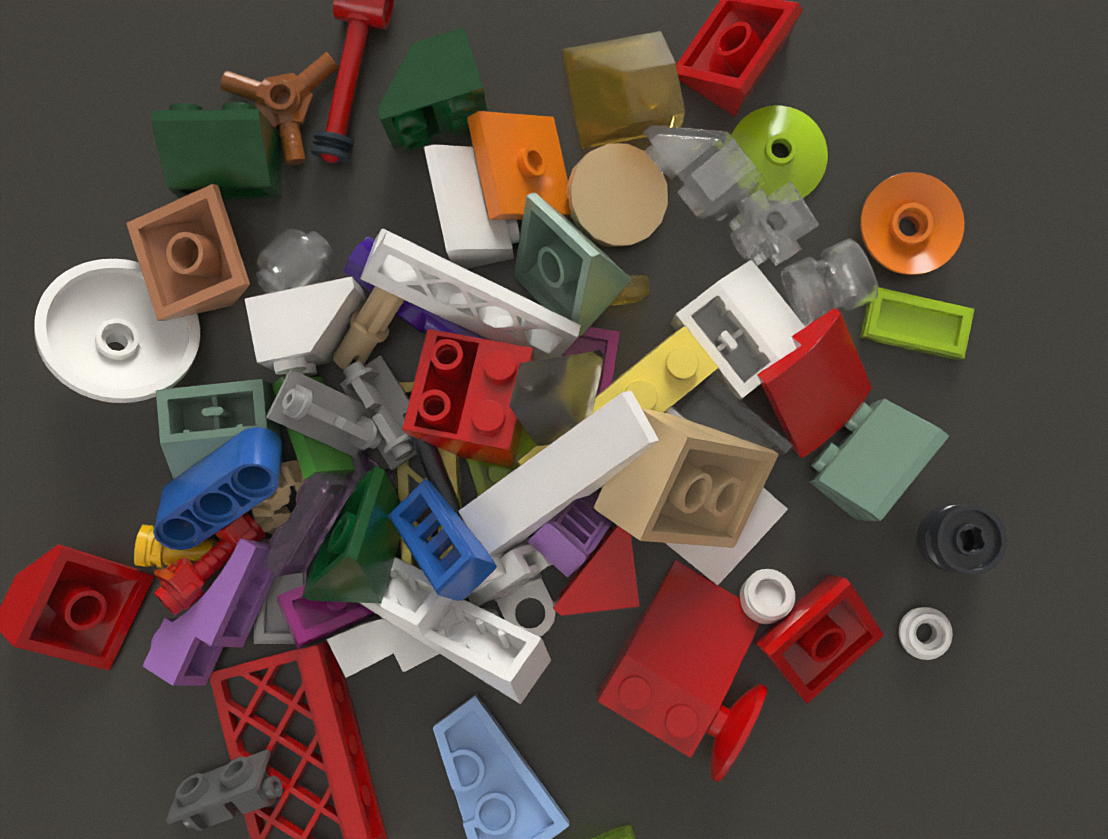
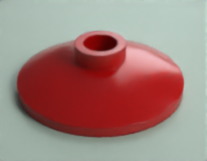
M761 683L757 684L742 695L730 709L721 704L719 711L706 731L707 734L714 737L710 759V779L716 783L720 782L727 774L747 741L767 694V686Z

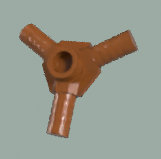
M325 52L298 76L294 73L268 77L260 82L225 71L220 87L222 91L255 101L256 108L260 109L270 124L280 131L285 164L299 165L306 162L299 125L305 122L314 97L311 92L337 71L339 66Z

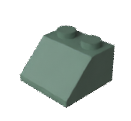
M885 398L871 403L870 406L863 402L844 424V427L849 432L836 446L830 442L814 459L811 466L817 471L809 479V482L855 520L881 521L948 439L949 435L939 427Z

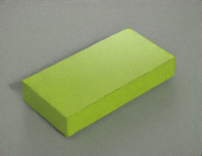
M874 286L869 292L860 339L959 361L965 358L975 309Z

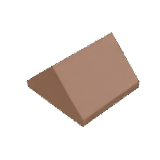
M211 184L126 223L157 321H166L234 306L250 285L218 185Z

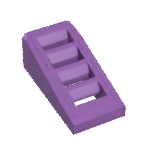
M597 492L575 499L541 526L527 541L567 578L586 561L612 524L611 520L593 509L599 497Z

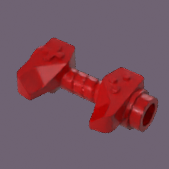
M244 513L215 534L220 541L208 550L199 561L192 564L187 557L177 560L174 564H169L164 569H156L154 571V575L161 581V586L154 592V595L174 616H177L183 609L187 610L205 594L201 587L224 563L228 562L240 538L260 542L266 538L261 527L247 513Z

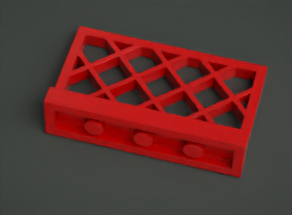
M327 640L212 671L209 679L230 761L238 757H249L252 755L245 750L242 736L249 724L272 738L266 748L271 753L268 763L279 743L302 757L291 779L267 763L265 771L270 777H278L285 791L274 811L269 807H262L244 814L250 839H268L274 827H277L294 839H317L312 836V833L323 814L340 825L343 839H387L345 675ZM297 660L302 684L296 695L293 696L272 683L281 664ZM269 668L264 677L255 672ZM241 675L258 686L247 709L232 700L227 682L228 678ZM266 692L289 706L278 728L255 714ZM305 695L307 697L308 705L303 702ZM297 711L313 721L316 734L309 747H306L285 733ZM236 716H238L239 718H241L239 724H238V721H237V717H236ZM318 747H320L321 755L316 753ZM309 763L317 766L327 774L329 787L322 799L298 784ZM292 794L316 809L305 830L281 816ZM332 798H333L335 807L329 804V802H330V800H331ZM263 819H265L266 821H268L265 826H264Z

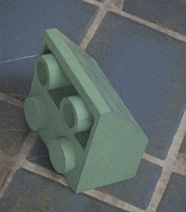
M264 379L156 390L160 444L173 479L248 428H266L275 432L281 438L280 424L266 418L276 398L272 387L273 383Z

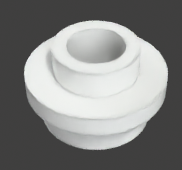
M918 607L909 611L902 618L898 631L902 647L910 655L923 660H931L943 655L948 650L953 636L948 618L942 612L930 607ZM923 623L929 624L932 630V635L926 642H920L916 636L917 628Z

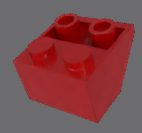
M428 329L402 428L403 432L461 458L514 468L536 371L533 348Z

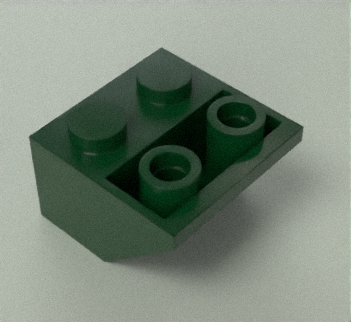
M463 27L412 43L377 108L380 121L393 149L403 147L404 150L419 149L430 144L432 137L450 131L452 135L470 133L467 117L478 111L488 112L484 88L465 28Z
M242 102L225 103L222 106V110H202V107L195 104L175 103L169 106V110L151 111V123L166 187L179 199L211 184L218 185L222 199H282V139L260 109H255L253 105Z

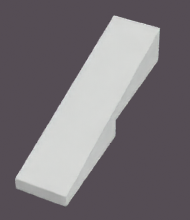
M632 391L622 392L460 509L459 513L466 526L480 541L490 556L514 549L575 499L589 496L657 443L659 439Z
M396 557L382 603H360L519 704L522 703L551 662L541 637L466 600L456 601L437 595L421 569Z

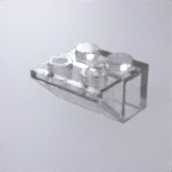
M651 125L643 132L652 143L645 150L647 155L658 169L671 180L676 175L680 178L685 186L678 191V194L693 213L702 220L709 215L717 222L722 221L767 184L763 175L729 132Z

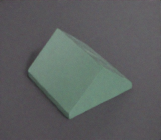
M532 193L526 196L513 277L544 308L581 325L578 335L581 336L632 279L570 220L538 194Z

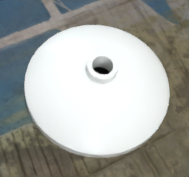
M124 259L94 260L65 271L45 290L35 315L34 333L36 345L42 360L52 374L67 387L79 394L111 403H131L156 397V390L174 387L191 368L200 342V324L197 314L166 321H157L139 262ZM111 342H118L125 349L116 351L110 349L107 345Z

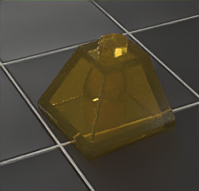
M661 31L562 49L581 149L680 131L685 108L676 64Z

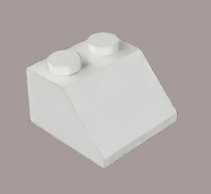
M430 145L424 147L446 252L450 261L468 269L514 259L511 244L518 243L520 239L517 220H489L474 148L450 145Z
M351 276L246 298L245 304L257 363L275 371V374H285L287 376L289 370L292 369L307 377L316 375V366L330 364L332 361L334 350L340 345L351 327L349 323L350 316L355 311L362 309L368 299L367 293Z

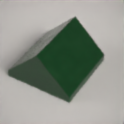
M375 466L333 507V512L329 514L302 597L311 601L382 603L401 538L388 516L401 501L384 469Z

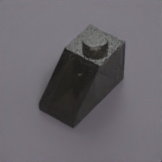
M601 349L520 363L509 407L536 446L550 445L593 413L605 357Z

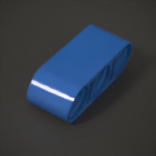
M248 428L170 481L163 488L153 531L156 540L161 545L170 549L186 550L193 548L270 497L277 490L283 454L282 439L275 432L266 428Z

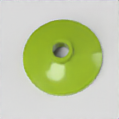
M774 105L762 107L749 113L737 124L727 145L726 160L730 176L742 193L752 200L765 205L783 206L802 200L817 187L827 167L828 150L822 131L809 116L791 107ZM775 143L784 144L789 151L788 157L778 158L774 156L771 146Z

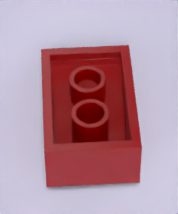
M674 560L596 691L597 701L691 758L719 711L760 623L746 615L742 609L740 598Z

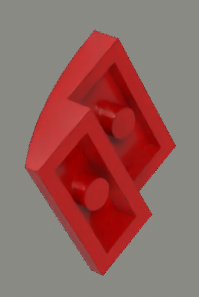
M837 308L832 309L792 335L791 337L797 349L757 374L792 449L801 458L810 454L832 437L851 418L872 389L844 318Z

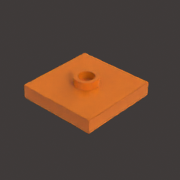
M478 111L467 117L489 220H523L526 196L532 193L538 194L566 218L571 217L570 213L572 212L569 207V199L567 200L566 197L568 179L554 117Z

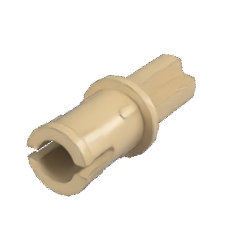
M375 286L362 309L355 311L350 316L349 323L351 327L340 345L333 352L334 362L343 370L350 365L353 359L355 360L354 363L362 362L364 366L377 343L383 342L388 337V325L404 299Z

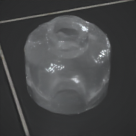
M288 228L257 256L256 264L259 272L255 275L256 280L267 294L330 281L334 273L329 256L333 253L326 240L315 231H310L306 234L298 229Z

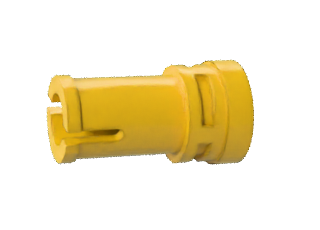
M143 524L138 532L135 543L134 563L136 566L148 567L155 564L156 567L164 568L165 565L174 564L177 560L187 557L194 564L208 550L215 546L217 540L206 539L197 546L186 550L170 549L161 545L156 540L153 533L154 526Z

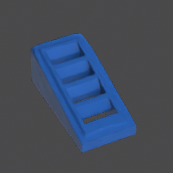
M424 479L388 515L439 596L462 601L497 568V565L484 546L428 480ZM430 507L432 512L415 527L413 523ZM442 525L443 528L427 542L426 539ZM454 544L455 547L441 560L440 556Z

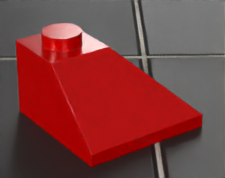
M58 544L15 575L0 606V633L15 648L109 671L154 576L149 572Z

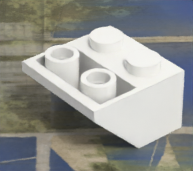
M752 260L712 285L676 313L670 323L676 331L686 326L719 367L711 373V376L725 390L726 395L734 403L761 384L757 376L758 373L797 349L791 336L805 328Z

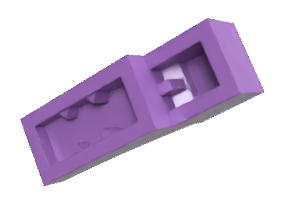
M240 538L224 569L199 601L179 618H164L161 627L152 638L151 648L143 667L172 686H206L223 647L244 646L286 551L271 543Z

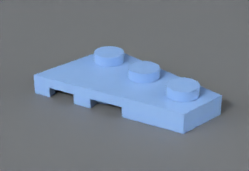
M477 693L434 724L433 731L451 788L454 790L464 821L463 826L467 839H552L569 826V820Z

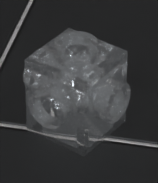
M792 181L770 195H767L763 188L754 192L736 205L741 213L729 223L734 231L730 234L734 247L745 260L751 258L756 266L769 258L775 266L779 265L802 250L797 241L819 226V223Z

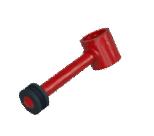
M333 0L334 18L347 22L348 28L326 130L314 132L313 137L318 141H313V144L317 146H311L310 150L311 154L323 158L326 162H351L352 156L348 153L353 152L349 148L354 147L355 141L346 137V131L368 29L375 27L386 30L388 28L395 0Z

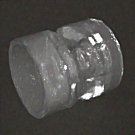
M850 238L824 249L820 254L819 261L807 257L781 270V278L788 300L795 314L805 327L834 308L839 310L842 307L847 311H852L878 298L877 280L868 258L861 247Z

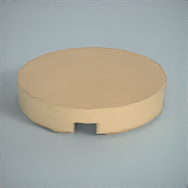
M606 144L590 151L572 169L566 186L567 200L569 199V207L572 212L570 215L575 226L591 241L606 247L630 246L648 238L662 223L668 206L667 182L660 166L645 151L630 144Z

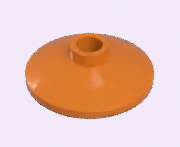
M918 172L897 174L881 182L869 194L863 205L860 217L862 239L871 256L885 268L905 275L925 274L944 265L956 253L964 234V214L954 192L939 179ZM901 220H909L914 224L915 233L913 236H906L900 231L899 223Z

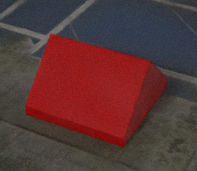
M720 0L671 73L676 79L736 117L789 39L803 9L799 3L785 0Z
M613 524L590 556L554 599L553 609L561 616L639 607L630 533L617 524Z
M828 574L802 597L783 619L773 623L753 643L808 704L881 639L884 634L853 585L845 577Z

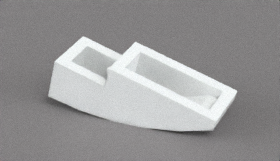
M482 608L500 617L497 610ZM383 617L363 622L327 639L346 678L393 653L403 672L440 654Z

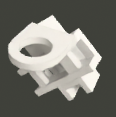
M528 537L514 549L491 556L497 568L468 598L470 603L478 607L494 599L506 621L541 637L551 629L555 622L556 611L553 609V600L541 575L542 571L553 564L527 542L531 538ZM528 598L541 601L545 608L543 622L531 629L521 626L515 615L518 604Z

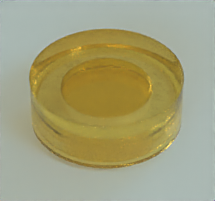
M630 275L629 277L632 280L609 306L631 304L648 299L651 295L648 276Z

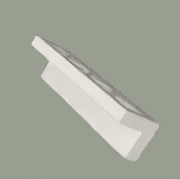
M383 228L373 243L360 278L484 338L533 348L534 361L548 368L578 338L581 325Z

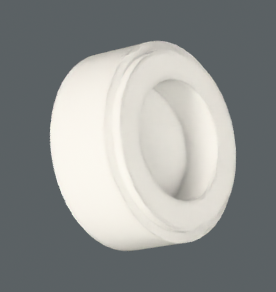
M762 569L753 573L743 583L740 590V603L746 615L752 620L761 624H773L783 619L792 610L795 603V591L792 583L784 574L773 569Z

